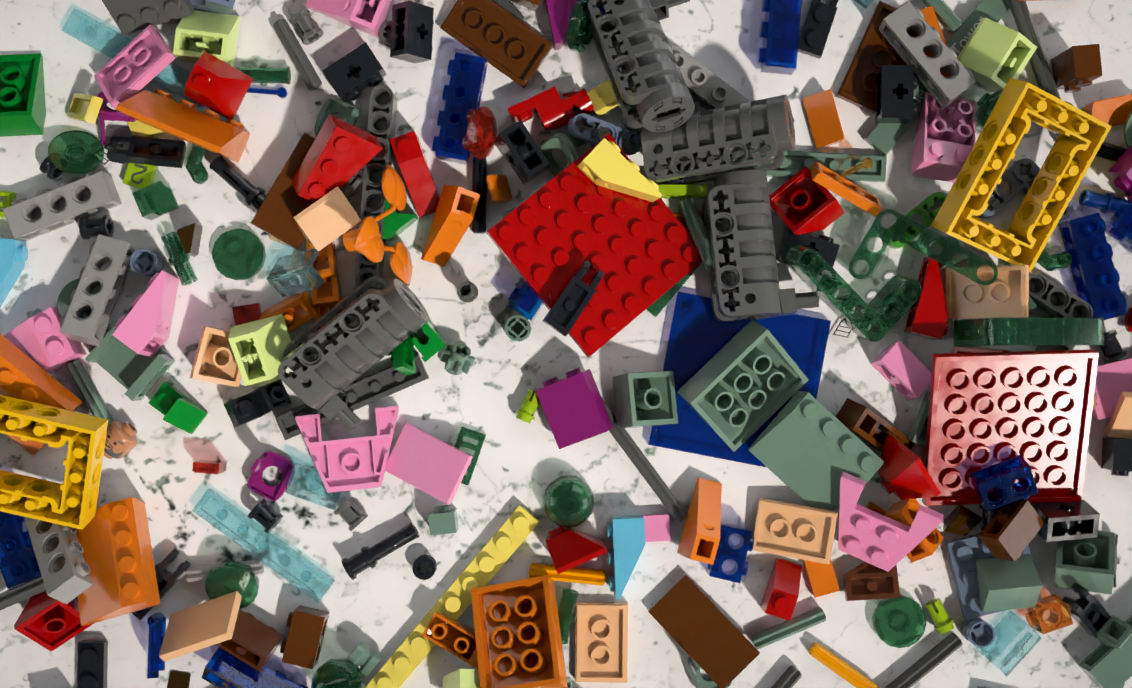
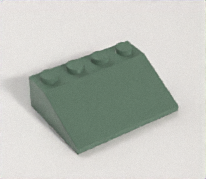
M752 319L677 393L718 437L735 452L809 379L770 331Z
M804 391L796 392L748 449L751 454L810 507L833 511L839 507L840 479L843 472L868 483L884 464L881 458L809 392Z

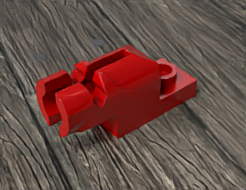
M554 86L507 109L513 123L519 120L524 123L533 118V113H537L544 130H555L568 124L570 118L574 116L573 110H576L579 114H589L593 112L594 108L584 87L562 94L563 97L560 98Z

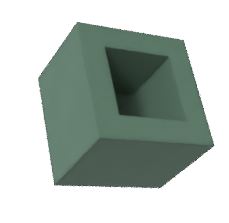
M441 505L434 507V511L428 514L430 535L457 533L459 529L457 509H450V505Z

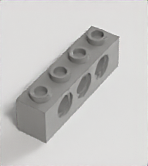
M908 1L883 19L879 31L907 65H914V74H917L918 79L943 109L971 90L976 83L972 72L967 67H963L958 61L955 51L944 44L940 39L939 32L934 27L929 26L918 7H914ZM907 31L915 32L918 37H911ZM923 51H930L934 57H927ZM940 71H947L950 74V78L942 76Z
M675 44L671 50L692 99L704 109L709 110L750 102V100Z
M100 170L90 171L84 175L85 178L77 181L74 179L64 181L60 184L61 187L57 189L41 190L36 193V197L31 199L23 198L13 201L11 203L12 206L3 209L14 239L28 241L75 223L82 216L90 217L121 205L122 202L112 176L105 172H100ZM89 189L90 197L84 201L83 193ZM65 198L66 205L60 210L59 202ZM40 208L41 216L36 220L35 211Z
M98 234L96 241L91 244L87 264L80 271V282L77 289L72 292L70 307L60 322V332L68 339L97 347L100 346L130 269L131 255L135 252V249L129 242ZM110 262L108 268L101 270L103 264ZM101 286L97 293L92 294V290L95 287ZM91 310V314L87 318L82 319L83 313Z
M24 517L47 595L68 604L93 585L89 574L91 570L83 556L84 549L76 535L77 529Z

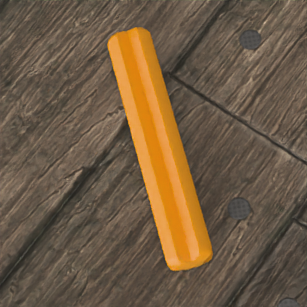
M531 563L529 566L530 578L548 575L554 581L601 586L605 584L606 573L603 570L573 567L557 574L554 565Z
M814 642L810 646L808 653L854 687L878 688L874 682L819 643Z

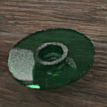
M72 130L60 133L52 139L48 147V155L51 163L57 169L69 174H85L100 166L104 159V147L94 135L85 131Z

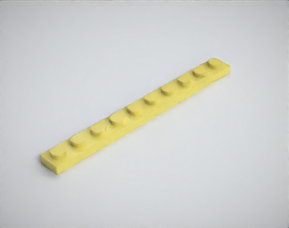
M519 505L364 688H399L436 645L422 636L434 613L438 612L456 621L472 602L471 589L486 586L540 521L523 506Z

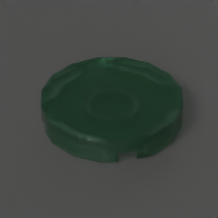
M578 0L569 18L567 43L568 48L574 52H584L586 50L584 45H589L593 37V24L588 9L589 0Z
M238 228L226 231L219 236L214 243L212 257L215 267L222 275L239 281L248 280L259 273L264 266L266 253L265 246L257 235L251 231Z
M226 561L217 567L214 566L210 570L205 581V591L210 600L237 591L242 596L239 607L241 609L254 602L259 591V578L255 576L250 566L239 561Z
M901 594L900 598L882 599L878 603L875 613L873 612V629L877 636L889 646L896 648L910 647L918 642L924 634L926 627L925 613L920 604L912 598Z

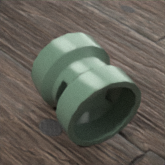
M512 316L505 323V333L513 341H524L531 334V324L524 316Z
M362 640L346 661L351 666H360V673L367 677L383 656L377 651L371 653L369 644Z

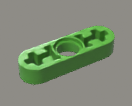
M936 192L926 197L886 229L883 236L885 244L892 249H898L907 245L932 225L940 210L939 208L930 213L926 211L934 205L933 199L935 201L940 199L943 204L947 195L943 192ZM914 213H918L923 217L924 222L920 228L914 227L910 222V218ZM904 228L908 230V232L900 236L901 242L892 241L891 238L894 236L892 231L896 233Z

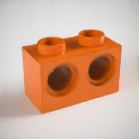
M916 499L901 500L894 503L884 516L910 527L920 504ZM935 528L907 554V557L911 562L932 555L944 537Z

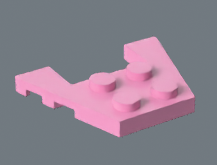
M399 406L375 408L376 436L322 441L320 414L295 416L296 423L303 435L327 493L379 488L382 486L398 418Z
M843 472L840 479L838 550L889 572L941 524L944 515L920 505L909 527L857 504L866 481Z

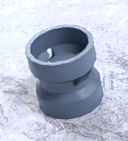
M139 249L131 255L130 266L135 273L152 277L163 270L164 260L155 251Z
M979 617L963 620L960 630L966 640L980 648L988 647L993 643L995 630L991 624Z

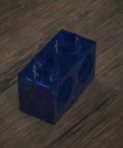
M1020 455L969 474L977 499L987 512L999 510L1015 501L1026 500L1038 493L1031 467ZM995 488L992 492L988 493L990 489Z
M721 522L720 542L714 564H708L707 574L711 577L740 583L741 577H746L748 571V562L745 560L747 552H751L754 545V536H751L752 531L745 527ZM734 533L740 534V543L736 546H730L728 544L730 535ZM727 559L735 561V566L731 571L722 570V564Z

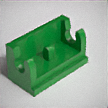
M430 321L421 327L424 332L421 338L416 332H414V337L412 338L413 344L422 354L424 362L446 346L445 338Z

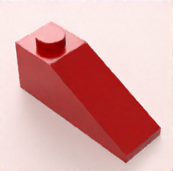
M412 131L389 139L419 218L435 213L440 197L416 132Z
M930 255L923 258L904 332L931 340H942V337L947 334L949 329V321H947L948 310L937 257Z

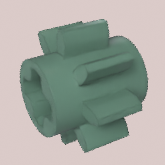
M455 343L453 346L447 345L440 361L445 362L444 369L448 373L460 375L463 372L465 374L468 373L475 357L470 356L471 349L467 345Z

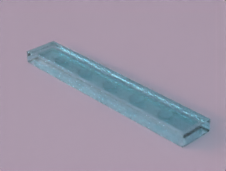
M75 8L61 30L111 59L132 41ZM173 62L151 80L196 106H201V104L184 95L185 84L191 72Z
M207 489L193 508V512L317 603L321 601L335 582L332 577L269 532L267 534L264 531L265 528L250 519L213 490Z

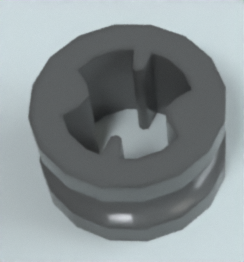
M392 21L383 23L379 29V36L388 47H391V38H385V36L388 35L386 31L392 28Z

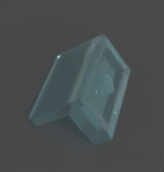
M312 248L280 257L266 279L282 297L320 288L324 280L312 267L319 251Z
M295 463L285 487L287 494L332 510H337V501L341 492L327 493L317 470Z
M1009 611L994 627L995 639L993 643L988 647H977L976 649L1007 677L1042 638L1035 629L1015 613Z

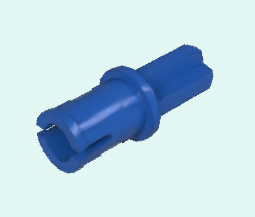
M1085 189L1080 194L1079 205L1100 209L1102 213L1112 212L1124 216L1132 214V203L1125 199L1113 197L1112 193L1102 194Z

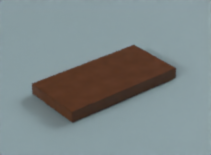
M457 0L440 29L523 88L527 87L554 46L553 43L493 0Z
M881 1L878 2L836 95V97L875 114V84L878 68L881 65H907L879 31L883 19L897 10V8ZM907 31L908 35L913 37L911 31Z
M305 132L302 134L250 222L295 250L299 249L305 237L293 217L315 203L298 196L292 184L295 174L315 138Z
M686 575L648 611L720 688H725L760 654L756 647Z

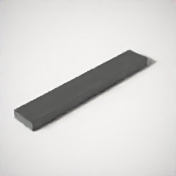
M420 355L415 356V374L407 376L395 370L393 366H390L348 385L342 390L349 397L347 406L352 411H355L429 379ZM302 404L275 416L285 440L302 434L296 423L295 416L320 414L321 425L337 417L334 416L329 420L319 409L311 408L307 404Z

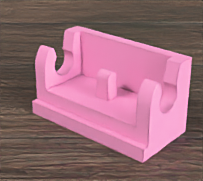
M900 340L896 341L892 346L889 345L871 363L906 400L918 398L930 385L931 371Z

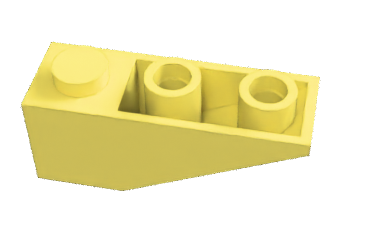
M605 138L577 166L598 186L650 202H654L662 196L658 191V185L653 180L646 179L639 172L640 169L637 164L632 160L625 159L620 154V148L614 142L607 141Z

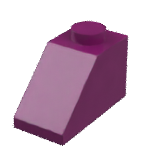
M545 0L555 50L562 48L579 22L580 10H584L583 0Z

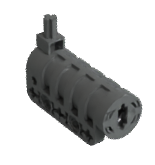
M589 0L588 2L589 15L593 24V41L624 122L630 128L644 127L651 132H666L684 124L694 112L695 104L660 24V20L669 18L668 8L690 2V0ZM600 6L605 11V15L601 16L600 10L598 8ZM635 106L639 117H635L632 114L631 107Z
M787 95L693 112L692 116L684 124L666 132H651L642 127L641 145L645 173L648 178L661 185H688L711 181L719 175L734 171H768L779 168L784 161V151L795 149L794 122ZM744 155L743 159L738 162L739 157Z
M740 170L725 173L714 178L715 187L711 189L702 204V219L712 246L714 271H708L712 312L716 320L720 322L757 320L793 315L797 312V309L819 307L817 291L795 293V288L780 289L767 172L763 170ZM715 226L721 227L723 232L718 231ZM721 277L729 281V286L723 284Z
M370 277L285 347L283 359L278 368V376L305 404L311 408L319 409L329 420L336 416L349 430L354 429L361 419L347 406L349 397L342 390L429 321V315L417 296L400 280L394 279L387 284L380 277ZM371 285H372L373 287L380 286L381 288H380V291H379V290H376V289H371L370 286H371ZM287 366H288L293 372L286 373L285 371H286Z

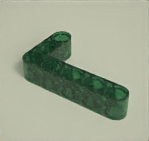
M885 209L877 215L849 264V272L854 278L860 280L870 278L876 271L893 240L896 239L980 285H990L996 281L998 276V269L991 261L892 209ZM887 215H894L896 217V225L891 229H886L882 226V220ZM911 227L920 230V237L914 242L907 241L905 237L906 231ZM873 238H880L882 240L883 246L878 252H871L868 244ZM934 240H940L944 243V251L938 255H934L929 251V245ZM958 253H965L969 257L968 264L963 268H958L953 264V258ZM859 261H866L869 265V270L864 275H858L855 271V266ZM982 266H989L994 271L993 277L988 281H982L977 276V271Z
M795 245L787 252L786 258L789 266L814 292L817 291L818 296L856 335L872 342L880 341L918 300L922 292L918 281L897 275L891 278L867 304L816 250L802 245ZM803 254H806V259L801 264V257ZM822 271V278L818 281V275ZM839 289V294L835 298V292ZM855 307V312L851 315V311Z
M980 318L954 320V346L1104 345V318Z

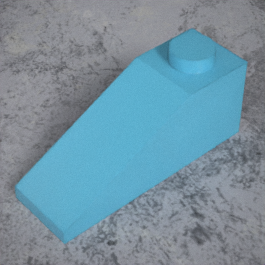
M0 238V307L24 269L25 261L28 258V249L24 241Z

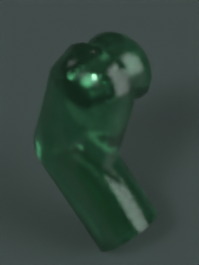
M193 145L186 163V170L194 182L202 184L209 177L207 170L202 164L206 150Z
M1043 250L1037 263L1047 271H1056L1067 268L1072 263L1073 258L1066 251L1061 252V254L1049 255Z

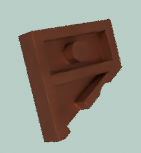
M863 562L843 574L846 601L900 598L897 565L887 572L872 564Z

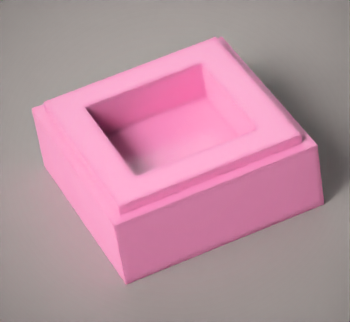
M669 513L643 515L645 542L671 541Z

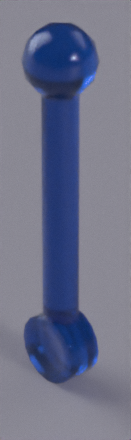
M283 87L277 90L249 88L247 93L278 95L282 99L288 95L287 90Z

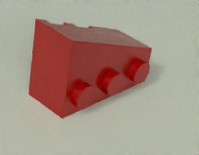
M329 114L292 180L297 195L312 202L318 201L336 187L341 188L376 156L383 147L376 136Z

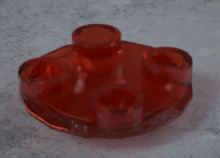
M480 107L478 109H470L467 114L469 124L467 135L463 139L464 150L471 151L472 155L477 159H485L494 149L497 138V123L493 111L488 107Z

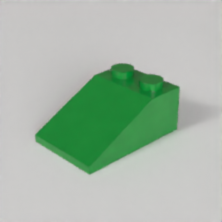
M42 54L0 55V137L43 135L46 106Z

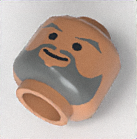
M114 420L107 426L104 456L106 458L121 459L138 444L135 435L137 429L130 422L126 421L123 423Z

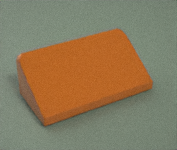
M831 89L802 99L815 148L818 149L842 142L845 139Z
M1132 94L1091 102L1084 106L1085 112L1110 126L1125 124L1129 114L1132 112Z
M303 288L263 311L260 319L283 314L288 331L290 332L317 317L318 314Z

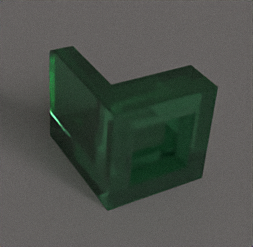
M158 181L132 193L142 217L149 220L179 208L170 184L164 181Z

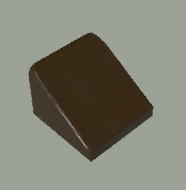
M193 223L178 229L177 234L185 254L195 257L199 253L202 225Z
M959 504L944 519L943 530L948 533L966 536L982 521V517Z

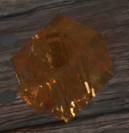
M1056 594L1042 598L1043 601L1037 602L1035 607L1026 608L1027 613H1025V617L1029 626L1042 634L1072 625L1073 621L1068 608L1061 601L1063 598ZM1049 609L1050 616L1043 620V613Z

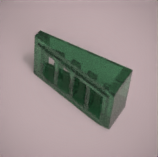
M461 427L454 447L460 450L462 446L475 451L474 455H471L473 458L468 466L467 475H464L461 481L462 484L469 485L486 434L465 427ZM466 436L478 440V444L474 445L465 442L463 438Z

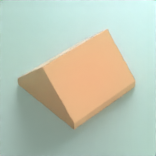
M336 187L293 217L307 242L317 251H320L362 221L339 187Z
M203 326L190 378L239 387L242 376L228 340L230 331Z

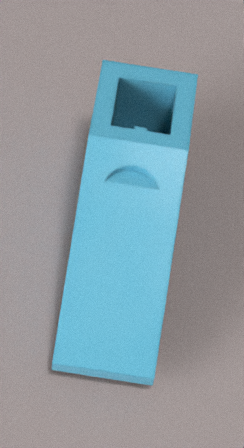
M643 515L611 516L612 523H607V538L613 541V549H608L609 565H614V575L609 576L610 592L615 591L616 599H620L645 546Z

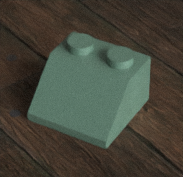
M673 371L626 373L612 377L617 429L678 423Z
M1098 531L1097 538L1057 541L1054 587L1071 589L1072 585L1077 583L1088 592L1112 595L1115 566V533Z

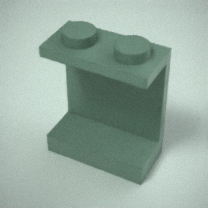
M116 320L106 329L107 334L102 339L100 346L92 345L89 348L90 354L85 360L89 363H98L127 389L125 395L132 401L142 400L173 365L175 360L161 348L154 357L137 354L112 335L116 330L115 325L118 322Z

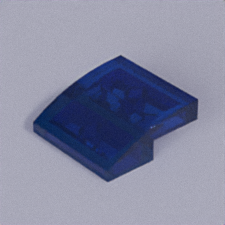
M161 612L154 613L147 619V679L159 678V671L165 670V662L159 657L166 633V617Z

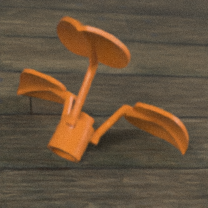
M386 164L382 175V191L390 204L389 209L374 218L371 216L365 217L358 229L349 230L343 234V243L348 252L358 251L374 263L381 262L384 251H388L391 254L390 265L395 276L406 286H410L412 260L409 250L402 242H396L394 248L384 246L377 224L379 220L394 212L396 208L399 211L404 210L407 200L405 185L400 175L393 167Z

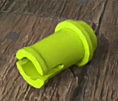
M528 389L520 409L516 410V418L530 424L532 419L535 420L533 416L540 400L537 392Z
M940 598L933 599L937 610L934 609L931 601L924 605L935 624V630H938L940 634H944L954 629V620L949 618Z

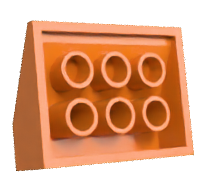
M157 88L155 93L145 89L117 105L116 110L238 163L250 136L248 132L243 130L245 125L229 119L228 123L219 120V114L205 109L204 113L194 110L196 105L181 99L179 103L170 100L171 94Z
M0 334V395L69 411H75L82 404L78 397ZM6 434L33 457L46 444L34 440L23 441L21 437Z
M130 497L97 508L95 517L83 530L77 529L76 534L79 543L84 549L83 556L91 570L89 574L93 583L92 586L77 596L81 626L160 605L145 503Z
M548 575L471 589L480 688H568L554 581Z

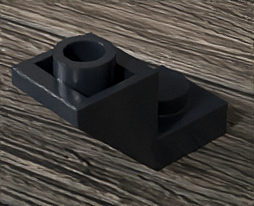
M280 379L261 386L249 394L228 401L224 404V407L234 428L292 402Z

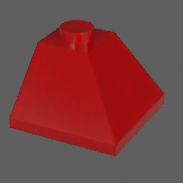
M205 51L197 60L185 84L184 95L228 120H233L254 78Z
M807 166L769 195L770 207L795 235L824 230L845 213L837 199L828 189L813 181L811 171Z
M891 434L887 436L880 457L884 464L877 471L882 479L879 482L882 488L889 495L894 493L900 500L938 496L941 492L921 459Z
M562 525L548 531L549 536L545 538L557 574L607 553L603 539L572 527L564 529Z
M44 591L30 597L14 624V629L52 652L92 624L81 626L77 597L68 604H65L48 596L47 592Z

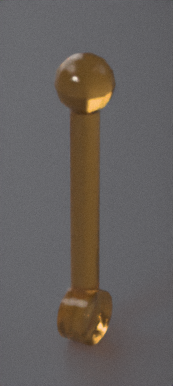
M866 157L862 160V163L839 175L845 177L862 168L869 169L873 166L872 159Z

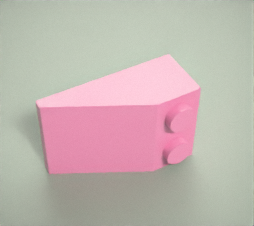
M50 307L28 318L4 335L6 339L49 374L87 355L81 342L68 339L60 332L62 317L58 312V308Z

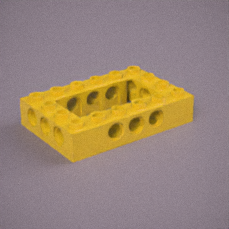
M1009 78L931 226L1013 265H1029V272H1031L1112 126L1028 82ZM1032 121L1059 136L1007 231L975 216L981 215L989 205L987 202L996 185L1001 183L1002 179L1000 178L1010 159H1014L1016 155L1014 152L1023 135L1028 133Z
M0 395V434L21 437L23 441L34 440L47 443L49 447L53 448L62 447L69 441L67 457L63 461V465L66 467L62 484L0 470V511L83 530L96 514L108 419Z

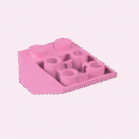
M307 0L305 7L378 38L379 29L386 19L393 0Z
M925 92L912 150L911 175L955 182L975 144L976 101L959 98L943 109L930 92Z
M163 270L160 273L154 274L148 282L149 288L143 295L140 294L135 298L131 305L132 310L127 316H123L118 320L115 325L116 330L112 335L137 354L154 357L170 335L179 279Z

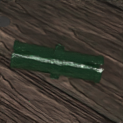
M260 65V67H236L239 71L254 78L252 83H260L261 86H267L268 83L291 84L290 67L268 68L266 65Z
M171 232L166 234V236H162L161 240L170 257L168 261L171 266H174L181 285L186 286L196 282L198 278L189 262L190 255L185 254L177 232Z
M570 588L562 589L558 610L562 644H568L571 624L576 618L574 610L579 592Z

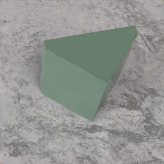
M1022 554L1015 562L995 557L976 559L982 612L1032 608L1036 606L1043 585L1030 554Z

